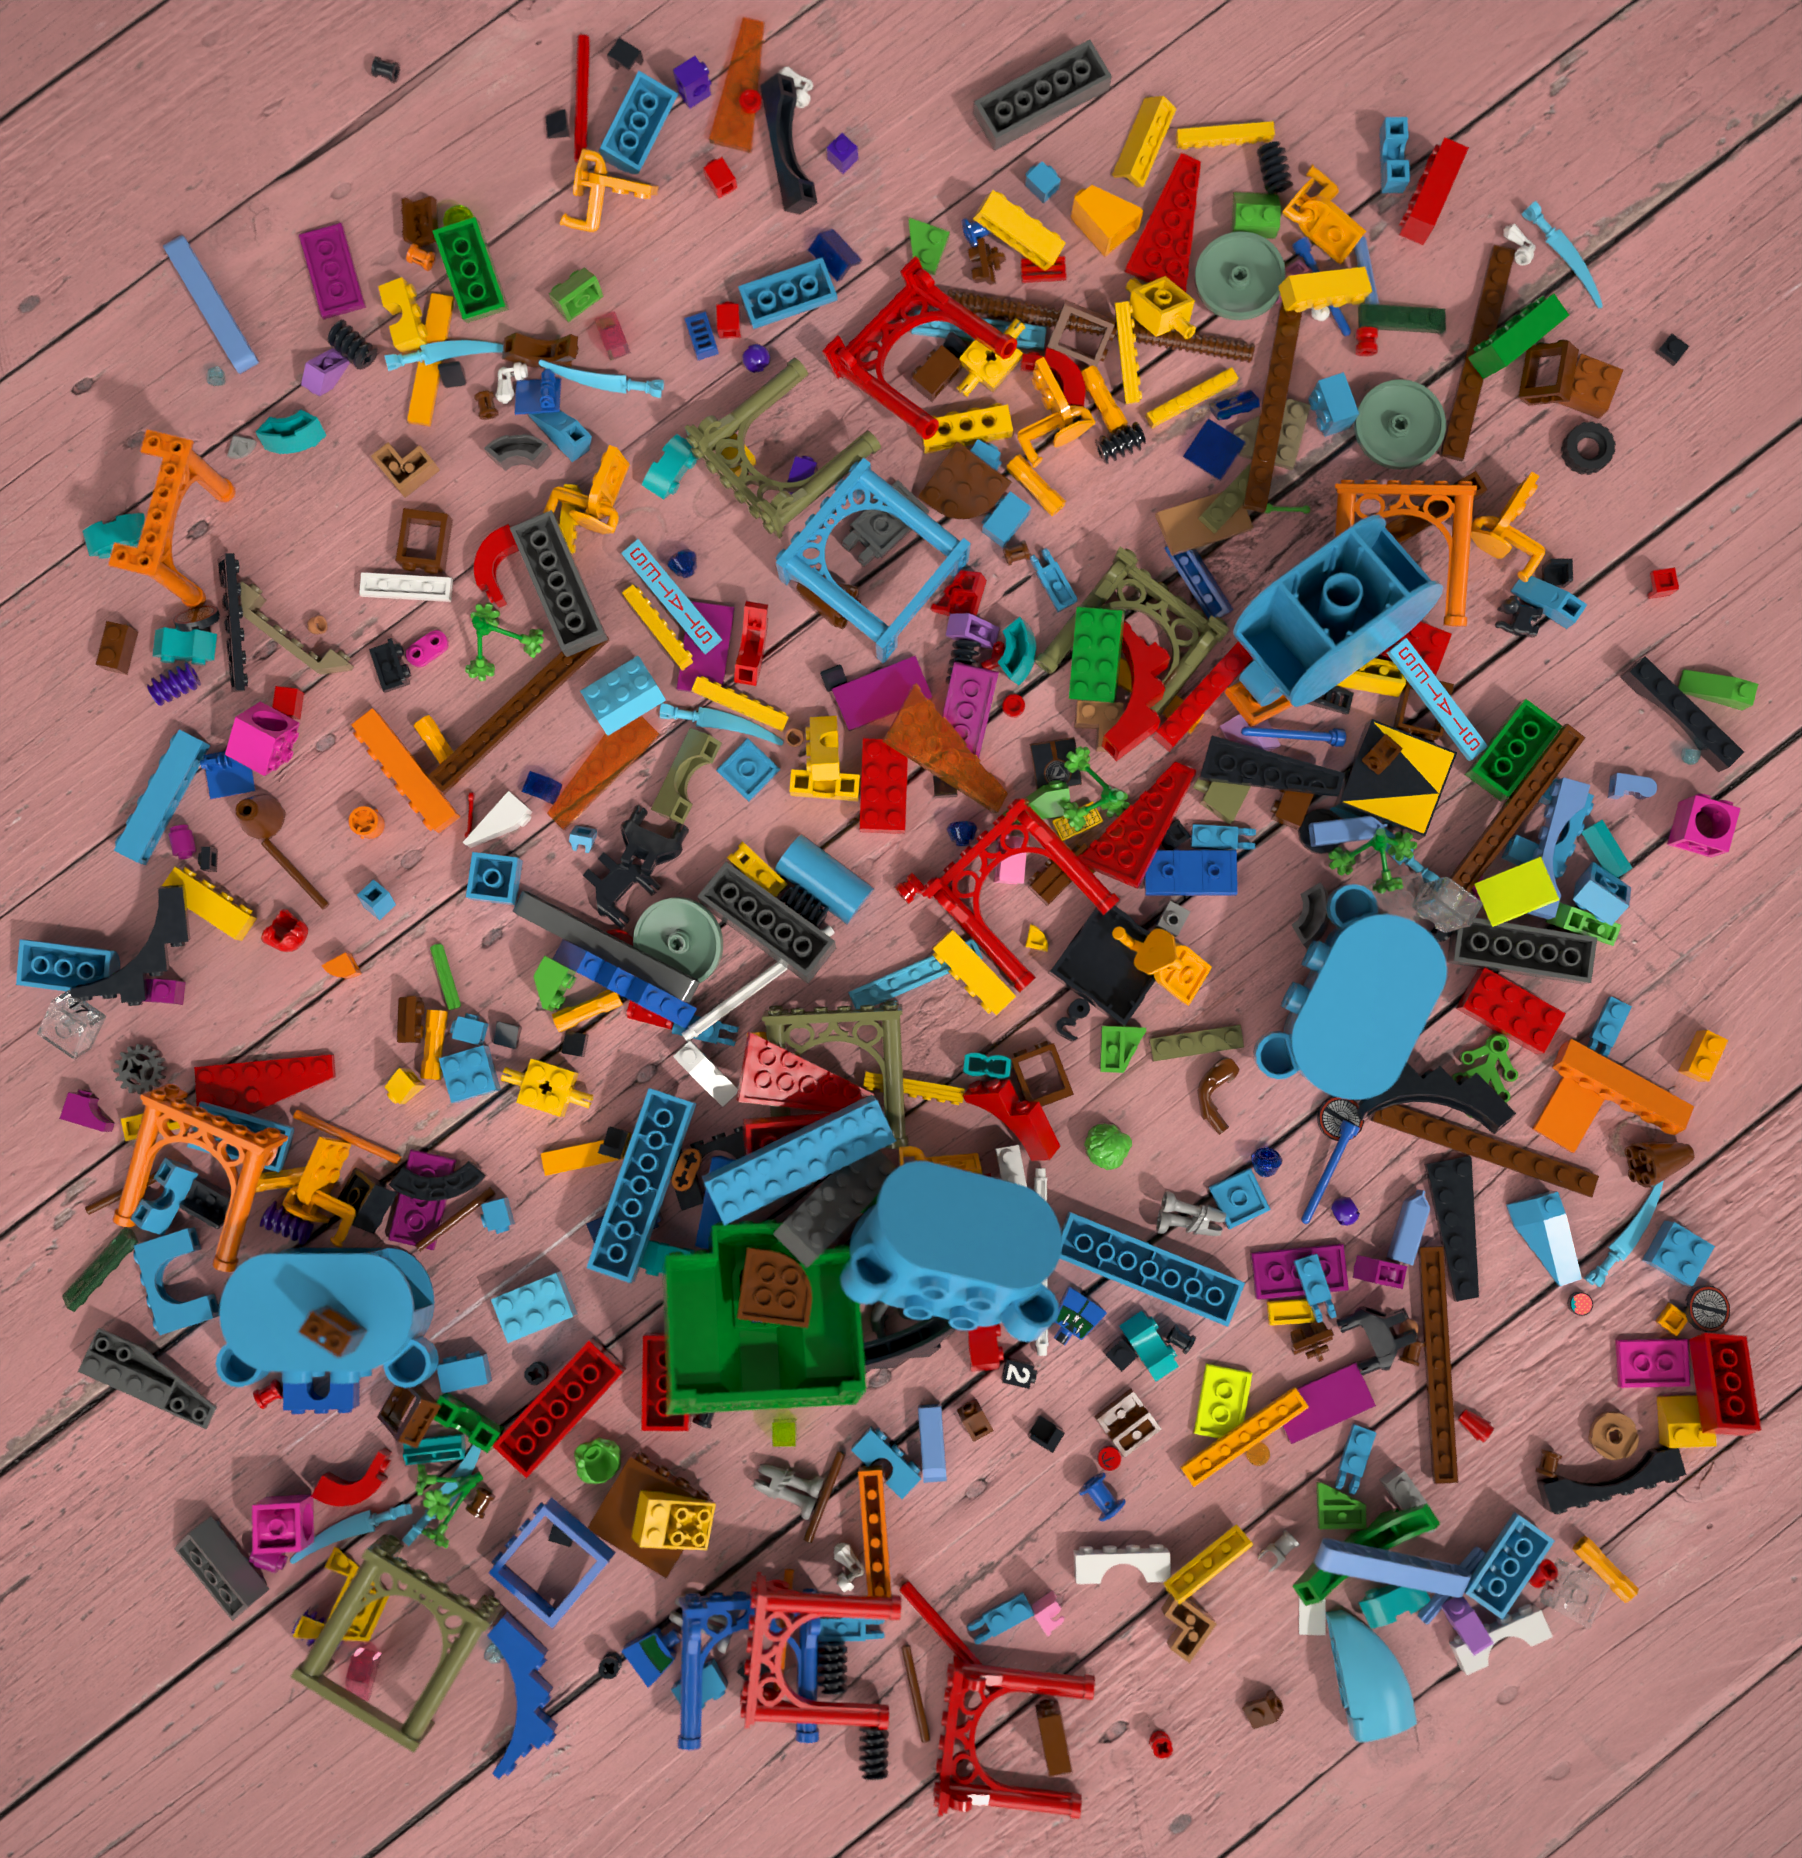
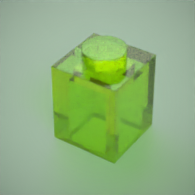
M797 1418L773 1419L772 1447H796Z

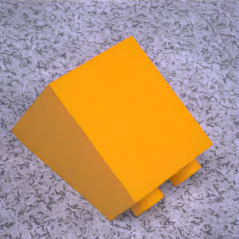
M1090 185L1087 189L1082 188L1075 194L1071 219L1100 253L1106 257L1139 230L1143 210L1135 204L1094 185Z

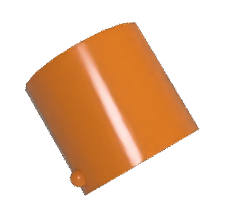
M361 806L354 809L349 816L351 830L361 836V839H374L384 831L385 821L382 815L378 813V809L374 810L370 807Z

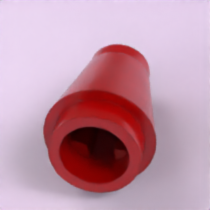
M1464 1409L1457 1419L1477 1441L1480 1440L1483 1443L1494 1431V1427L1490 1425L1491 1422L1467 1409Z

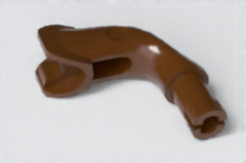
M1223 1058L1216 1062L1201 1079L1197 1090L1201 1117L1209 1122L1218 1135L1226 1131L1229 1125L1218 1113V1108L1212 1102L1211 1095L1219 1086L1225 1082L1230 1083L1238 1075L1240 1069L1231 1058Z

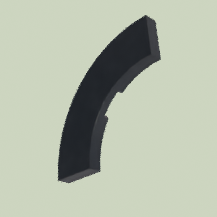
M468 1161L454 1173L443 1177H425L403 1167L388 1185L395 1191L410 1198L440 1201L451 1199L470 1191L482 1182L487 1174L471 1161Z

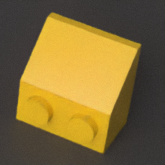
M1697 1395L1656 1396L1659 1444L1668 1448L1717 1446L1716 1434L1702 1433Z

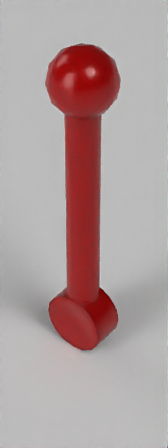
M469 792L468 826L465 838L472 832L474 792Z

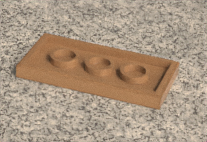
M1222 492L1159 511L1155 514V517L1169 551L1173 556L1251 531L1254 527L1247 510L1242 508L1243 504L1215 534L1198 518Z

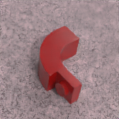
M1046 348L1045 356H1040L1036 352L1023 354L1021 370L1033 372L1035 362L1044 357L1059 383L1068 405L1084 407L1085 382L1080 369L1072 359L1051 348Z
M509 524L496 529L484 539L477 550L474 560V577L477 586L482 592L486 591L490 602H495L499 608L508 604L497 582V569L506 557L519 551Z
M750 601L745 603L743 631L735 663L734 683L757 685L767 637L768 604Z
M385 1448L378 1451L367 1473L360 1480H344L328 1471L320 1478L311 1497L324 1504L336 1507H346L361 1503L375 1494L388 1480L389 1477L381 1474V1472L385 1473L391 1463L389 1457L392 1452Z

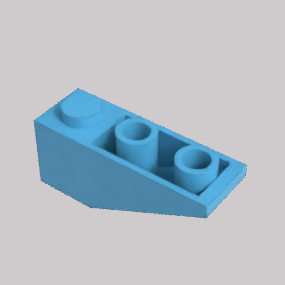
M562 411L528 414L571 462L589 452L592 436L576 419Z
M1530 576L1526 583L1518 579L1510 591L1535 609L1543 608L1544 615L1565 629L1576 623L1588 605L1570 592L1533 576Z

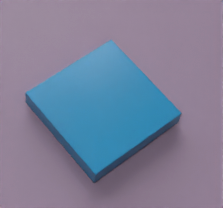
M747 738L716 771L750 802L780 771V768Z
M1247 1168L1208 1187L1218 1209L1226 1213L1225 1224L1229 1230L1271 1210L1251 1168Z

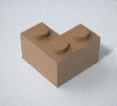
M389 442L371 455L372 459L405 498L440 471L435 462L420 445L403 459Z
M1077 701L1075 705L1074 728L1097 729L1096 751L1107 752L1101 746L1103 736L1123 715V703Z
M1170 1594L1161 1610L1166 1617L1178 1626L1167 1640V1644L1170 1650L1190 1664L1217 1623L1211 1615L1189 1599L1178 1604Z

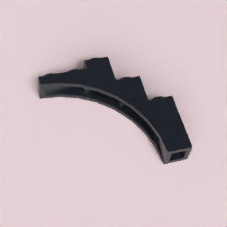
M185 884L160 886L158 888V911L155 925L148 941L138 955L126 966L110 976L91 983L72 986L70 988L71 998H78V1001L93 1000V996L112 999L117 998V994H120L121 1003H128V1006L142 1005V1001H146L148 998L146 973H149V976H162L169 969L167 944L170 943L171 947L185 946V942H189L191 939Z
M1407 1061L1395 1083L1377 1096L1360 1100L1357 1104L1359 1108L1356 1112L1357 1117L1362 1121L1376 1111L1392 1105L1408 1102H1429L1448 1106L1467 1114L1480 1122L1494 1135L1516 1115V1112L1477 1072L1471 1077L1466 1075L1457 1083L1441 1066L1437 1067L1434 1071L1430 1068L1420 1076Z
M932 1315L931 1318L899 1332L864 1342L865 1374L871 1369L895 1368L906 1358L930 1357L942 1348L940 1343L957 1329L949 1324V1319Z

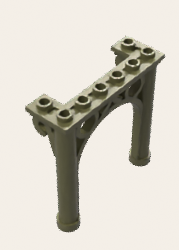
M796 357L792 358L782 371L725 417L718 420L715 416L710 415L699 424L698 428L694 424L692 426H685L688 435L686 440L692 446L691 451L697 459L702 458L706 462L705 466L712 474L717 473L719 475L722 485L726 489L731 488L734 491L733 495L739 503H745L749 507L748 511L755 519L760 518L763 521L762 525L769 534L774 533L779 539L783 536V527L848 474L855 462L860 463L863 458H867L871 453L875 454L881 449L877 438L870 431L866 430L814 475L805 480L792 483L769 479L752 466L745 453V436L748 428L757 417L808 376L806 368ZM738 431L737 440L729 439L734 433ZM733 447L738 449V454L734 459L728 460L721 455L723 449ZM740 465L742 471L740 476L737 477L730 468ZM753 484L759 487L757 496L747 487L748 485ZM768 490L779 491L771 503L763 498L764 493Z
M1120 546L1112 566L1080 606L1135 610L1153 619L1164 630L1172 648V665L1169 673L1162 681L1165 687L1162 700L1150 708L1156 711L1160 717L1217 642L1220 643L1229 628L1227 623L1219 617L1215 618L1211 615L1206 620L1205 615L1197 609L1193 610L1190 608L1184 598L1170 593L1169 588L1164 583H1157L1151 578V574L1148 571L1136 567L1138 559L1134 552L1127 548L1123 549ZM1128 585L1133 586L1139 591L1140 599L1137 601H1126L1122 589ZM1117 590L1119 601L1105 604L1113 592ZM1146 593L1159 602L1157 604L1147 602L1146 605H1142ZM1166 609H1169L1179 617V619H1176L1171 624V627L1168 624L1170 619L1167 617ZM1076 612L1046 650L1040 653L1034 660L1042 670L1049 674L1054 673L1073 647ZM1177 625L1186 626L1191 630L1192 638L1187 641L1177 639L1174 632ZM1191 646L1179 661V647Z
M896 1000L884 1001V1005H879V1008H874V1005H861L860 1009H851V1006H838L837 1010H828V1007H815L814 1011H805L804 1008H792L791 1012H788V1009H783V1006L777 1005L769 1006V1010H765L762 1021H765L767 1041L785 1050L786 1041L789 1046L796 1049L794 1054L798 1056L815 1045L832 1041L852 1043L868 1051L878 1062L883 1074L885 1118L896 1142L885 1147L899 1149V1147L908 1146V1136H906L900 1023V1015H902L903 1009L902 1004H898ZM877 1020H882V1026L879 1024V1022H877ZM858 1021L853 1026V1036L848 1035L849 1031L841 1029L838 1025V1022ZM810 1023H829L823 1032L818 1033L819 1037L814 1038L815 1031ZM791 1024V1025H789L788 1028L785 1030L784 1025ZM862 1025H873L878 1033L875 1038L866 1042L858 1036L857 1030ZM793 1029H807L810 1033L809 1040L803 1045L794 1042L790 1037V1032ZM881 1037H883V1057L873 1047V1045L879 1042ZM770 1105L771 1117L791 1116L790 1107Z

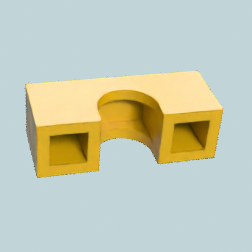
M403 277L378 286L383 306L392 315L403 312L401 319L396 324L389 326L394 347L405 355L420 349V345L427 344L426 336H428V333L420 319L422 311L415 301L417 293L413 284H409Z
M837 716L810 717V727H805L806 740H810V742H806V754L811 756V758H806L807 772H812V781L840 780Z
M791 769L789 789L791 796L859 801L860 775L840 773V780L812 781V772Z

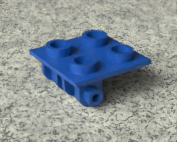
M545 369L541 373L542 379L517 381L515 415L560 412L561 378H555V374L551 369Z
M226 751L203 755L204 760H200V765L202 769L206 770L210 799L256 791L252 769L226 756Z

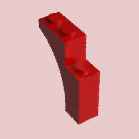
M994 1079L982 1082L977 1080L972 1082L967 1091L962 1095L966 1103L988 1111L1007 1125L1021 1141L1031 1161L1050 1160L1061 1147L1040 1102H1020L1010 1080Z

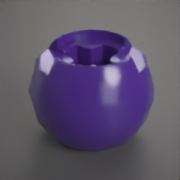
M760 344L750 345L742 354L743 365L750 372H761L770 363V354Z
M1343 1196L1337 1198L1332 1203L1331 1210L1340 1225H1352L1358 1220L1360 1213L1350 1197Z

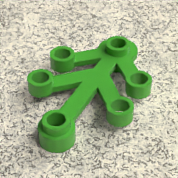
M1492 1034L1487 1038L1484 1046L1473 1051L1462 1052L1459 1060L1464 1065H1470L1475 1059L1488 1054V1057L1484 1064L1464 1073H1455L1452 1075V1078L1456 1081L1458 1075L1462 1076V1078L1466 1075L1471 1077L1477 1072L1487 1084L1491 1081L1498 1095L1504 1092L1506 1095L1504 1101L1508 1102L1510 1100V1093L1505 1090L1495 1068L1497 1059H1499L1504 1069L1502 1073L1503 1079L1507 1082H1513L1518 1078V1072L1513 1068L1506 1053L1509 1049L1508 1039L1502 1034ZM1495 1041L1500 1043L1499 1049L1493 1047ZM1465 1054L1470 1055L1471 1059L1469 1062L1464 1060ZM1509 1070L1514 1074L1512 1079L1507 1077Z

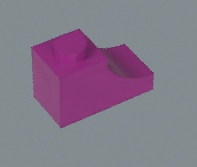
M146 979L148 998L142 1002L183 1005L186 982Z
M78 1089L77 1092H68L59 1119L101 1132L113 1131L115 1123L102 1115L98 1107L99 1099L91 1097L92 1092Z
M1357 1255L1352 1278L1403 1289L1407 1266Z

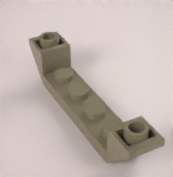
M243 581L240 583L243 616L319 675L351 671L354 668L349 663L351 658L340 650L338 653H335L330 649L323 659L312 651L308 654L302 650L303 644L295 638L289 640L284 636L287 633L276 624L272 627L266 623L269 618L258 611L267 601L261 596L263 591L253 583L250 586Z

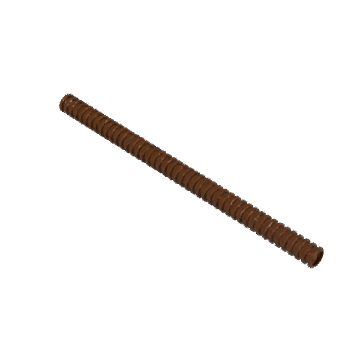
M949 289L947 295L975 314L977 312L982 316L987 314L988 317L994 315V318L1001 316V319L1006 317L1008 318L1007 320L1016 318L1021 320V323L1028 321V324L1034 322L1035 325L1040 323L1042 326L1049 325V328L1055 326L1061 312L1060 308L1059 310H1055L1054 307L1048 309V306L1041 308V305L1035 307V304L1030 306L1026 302L1021 304L1020 301L1014 303V300H1011V302H1007V299L1002 301L1000 298L996 300L992 296L987 298L986 295L980 297V294L974 296L973 293H970L968 295L964 291L959 293V290L952 292L953 290ZM1072 313L1065 326V329L1068 328L1069 331L1076 330L1077 333L1083 331V334L1090 332V335L1096 333V336L1104 335L1106 327ZM1134 322V328H1132V333H1135L1136 341L1139 344L1144 342L1145 345L1151 343V346L1157 344L1158 347H1161L1163 345L1167 349L1172 347V350L1178 348L1179 351L1185 349V352L1191 350L1192 353H1196L1197 351L1201 355L1203 353H1206V356L1213 354V357L1219 355V358L1225 356L1226 359L1233 358L1234 361L1240 359V362L1247 360V363H1250L1254 356V343L1249 345L1245 341L1244 343H1241L1239 340L1234 342L1233 339L1227 341V338L1221 340L1220 337L1215 339L1211 335L1206 337V334L1199 336V333L1185 339L1176 330H1171L1156 337L1142 324L1137 325V322ZM1116 331V334H1115L1114 337H1117V340H1118V333H1117V331Z

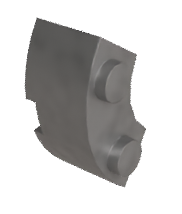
M526 434L505 435L495 439L484 448L488 456L504 471L520 464L530 465L538 469L552 454L545 442Z
M1321 882L1300 894L1303 901L1302 913L1299 919L1292 924L1301 943L1307 949L1313 940L1317 942L1320 940L1330 921L1326 910L1329 895Z

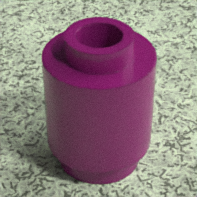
M177 825L169 828L170 833L168 836L173 856H178L179 860L193 857L192 854L196 852L193 833L189 826Z
M252 1550L249 1562L254 1563L255 1567L277 1573L279 1569H284L288 1556L285 1553L253 1554Z

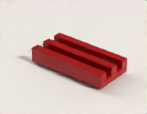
M1065 256L1057 257L1053 266L1046 271L1028 258L1021 259L1022 283L1066 281ZM1061 271V274L1027 275V276H1026V273H1036V272H1039V273H1047V272Z

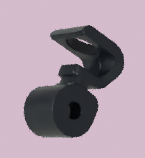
M1076 999L1069 1005L1067 1009L1069 1017H1062L1055 1023L1056 1034L1071 1042L1078 1039V1037L1067 1033L1062 1028L1065 1025L1075 1027L1077 1024L1076 1020L1083 1019L1089 1014L1090 1005L1085 999Z

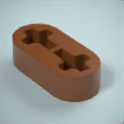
M689 1148L682 1152L671 1180L676 1190L685 1191L691 1188L702 1162L700 1151L695 1148ZM694 1152L697 1162H692L690 1168H686L688 1160L685 1156ZM684 1170L688 1171L686 1180L689 1182L680 1187L679 1181L676 1178L677 1176L681 1177Z

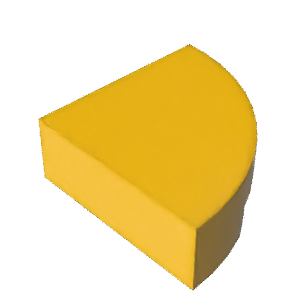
M1030 924L1025 947L1048 952V942L1044 933L1038 927Z

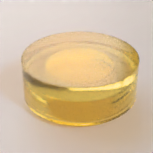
M1258 1442L1245 1451L1246 1458L1255 1466L1266 1464L1270 1458L1269 1448L1262 1442Z

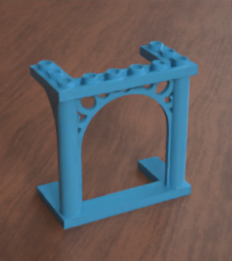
M863 458L860 463L855 462L849 470L850 474L845 480L841 479L837 483L831 497L827 496L821 502V509L817 514L809 516L805 522L806 527L801 532L797 531L790 540L791 545L787 549L783 548L776 556V567L779 580L787 586L791 580H794L804 585L876 643V658L884 664L898 647V635L948 575L955 578L960 570L969 562L971 543L965 538L961 541L958 540L872 471L871 463ZM870 493L874 495L873 499L878 500V502L874 504L870 503ZM865 494V500L862 504L859 505L854 502L853 498L858 501ZM848 499L850 507L848 509H843L842 505L845 506L846 500ZM861 510H880L894 515L947 557L890 627L837 585L831 577L825 562V547L833 528L846 516ZM833 519L834 523L828 524V521ZM817 536L822 537V540L818 544L811 542L815 541L817 539ZM815 548L820 554L815 559H807L803 556V552L806 549ZM818 563L822 566L820 571H817L815 566L814 568L810 567Z

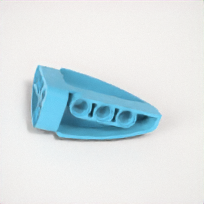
M1344 1610L1326 1612L1340 1697L1343 1707L1348 1708L1346 1709L1349 1733L1357 1742L1379 1740L1401 1733L1416 1725L1417 1719L1410 1686L1393 1652L1370 1627Z

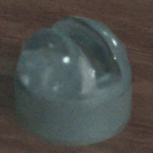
M215 366L208 369L206 374L208 384L212 386L225 384V373L220 367Z
M1682 748L1681 758L1684 763L1693 765L1700 760V750Z
M491 1643L484 1653V1659L492 1664H499L501 1662L500 1659H504L494 1643Z

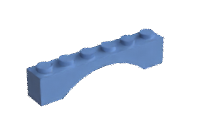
M1564 777L1552 784L1550 795L1552 796L1551 803L1547 805L1544 812V817H1546L1545 825L1541 827L1538 834V839H1540L1539 848L1535 849L1532 860L1539 857L1542 858L1559 899L1561 894L1553 873L1555 844L1565 824L1575 813L1585 807L1590 788L1589 784ZM1559 901L1527 914L1544 919L1555 918Z

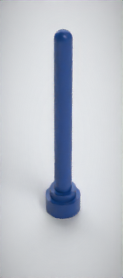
M1308 237L1296 241L1292 245L1295 254L1303 257L1312 273L1320 272L1311 254L1312 244ZM1333 305L1328 306L1342 334L1349 336L1351 329L1340 308H1334Z
M1243 727L1241 729V733L1244 736L1327 741L1328 744L1335 747H1343L1346 742V731L1339 728H1334L1328 732Z
M1342 1121L1339 1127L1341 1129V1136L1301 1217L1302 1223L1308 1224L1311 1221L1349 1140L1357 1136L1360 1127L1348 1121Z

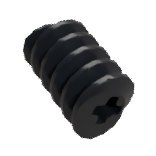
M1277 141L1266 143L1257 149L1259 164L1261 165L1260 170L1263 174L1262 179L1265 182L1264 188L1268 194L1281 193L1293 186L1292 181H1287L1291 178V173L1286 172L1290 167L1288 164H1284L1288 160L1287 156L1283 155L1286 149L1279 147L1280 142Z
M345 320L338 321L328 334V343L334 346L337 352H341V355L347 358L351 364H354L356 369L362 370L367 368L375 361L378 350H372V344L366 343L364 337L359 338V332H353V327L351 325L346 326L347 322Z
M1133 422L1132 427L1126 425L1124 431L1117 429L1115 434L1109 432L1107 437L1102 435L1099 437V441L1095 439L1099 456L1106 465L1109 464L1108 457L1111 456L1114 461H1117V453L1124 458L1125 450L1133 454L1134 446L1138 451H1141V443L1146 444L1143 430L1138 422Z
M967 639L953 642L952 647L956 650L951 651L953 659L949 660V665L952 666L947 670L949 675L952 674L954 662L968 665L978 664V661L972 657L979 656L980 653L974 650V648L981 647V643ZM951 676L946 677L948 684L950 683Z
M799 884L790 887L780 901L786 902L785 905L793 908V911L798 914L800 913V916L819 928L827 917L829 907L821 910V901L813 904L815 896L812 895L806 898L807 890L799 893Z
M823 1641L818 1643L819 1647L825 1648V1651L818 1653L819 1657L825 1658L824 1661L818 1662V1666L824 1668L823 1671L818 1672V1676L824 1677V1680L818 1681V1685L824 1687V1690L821 1691L823 1694L836 1695L847 1691V1685L844 1683L847 1682V1676L845 1675L847 1666L845 1663L848 1657L844 1654L847 1653L848 1647L844 1645L846 1644L844 1641Z
M861 1726L859 1731L866 1733V1735L859 1737V1741L866 1743V1745L859 1746V1751L866 1752L865 1755L859 1756V1760L865 1762L864 1765L859 1766V1770L865 1772L862 1778L867 1780L885 1779L888 1777V1770L886 1769L888 1767V1760L886 1758L889 1754L887 1750L889 1747V1741L887 1740L889 1732L877 1729V1727Z

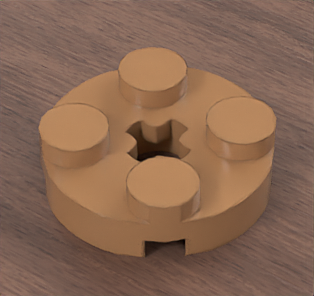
M1606 1411L1601 1413L1590 1427L1589 1442L1598 1454L1610 1460L1631 1456L1639 1443V1435H1637L1635 1423L1626 1415L1618 1412ZM1617 1430L1619 1439H1613L1611 1442L1609 1440V1433Z

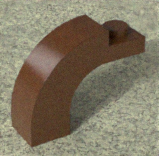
M513 333L504 337L502 359L512 363L521 362L528 367L544 368L539 365V360L570 367L572 366V360L576 359L578 354V336L569 334L557 340H539L519 333Z

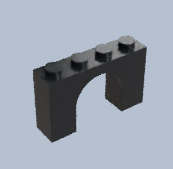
M743 1126L735 1128L734 1134L726 1136L725 1132L712 1136L713 1141L704 1144V1141L700 1140L690 1144V1146L700 1151L702 1158L712 1151L721 1150L732 1154L738 1160L745 1156ZM681 1148V1150H680V1153H679V1156H678V1159H677L675 1168H676L677 1163H678V1161H679V1158H680V1156H681V1154H682V1152H683V1151H682V1148ZM694 1152L685 1156L688 1160L686 1168H690L692 1162H697ZM684 1170L681 1177L677 1176L676 1180L679 1181L680 1187L683 1184H688L689 1181L686 1180L688 1171ZM697 1175L691 1188L688 1190L678 1191L674 1188L681 1211L703 1204L704 1195Z

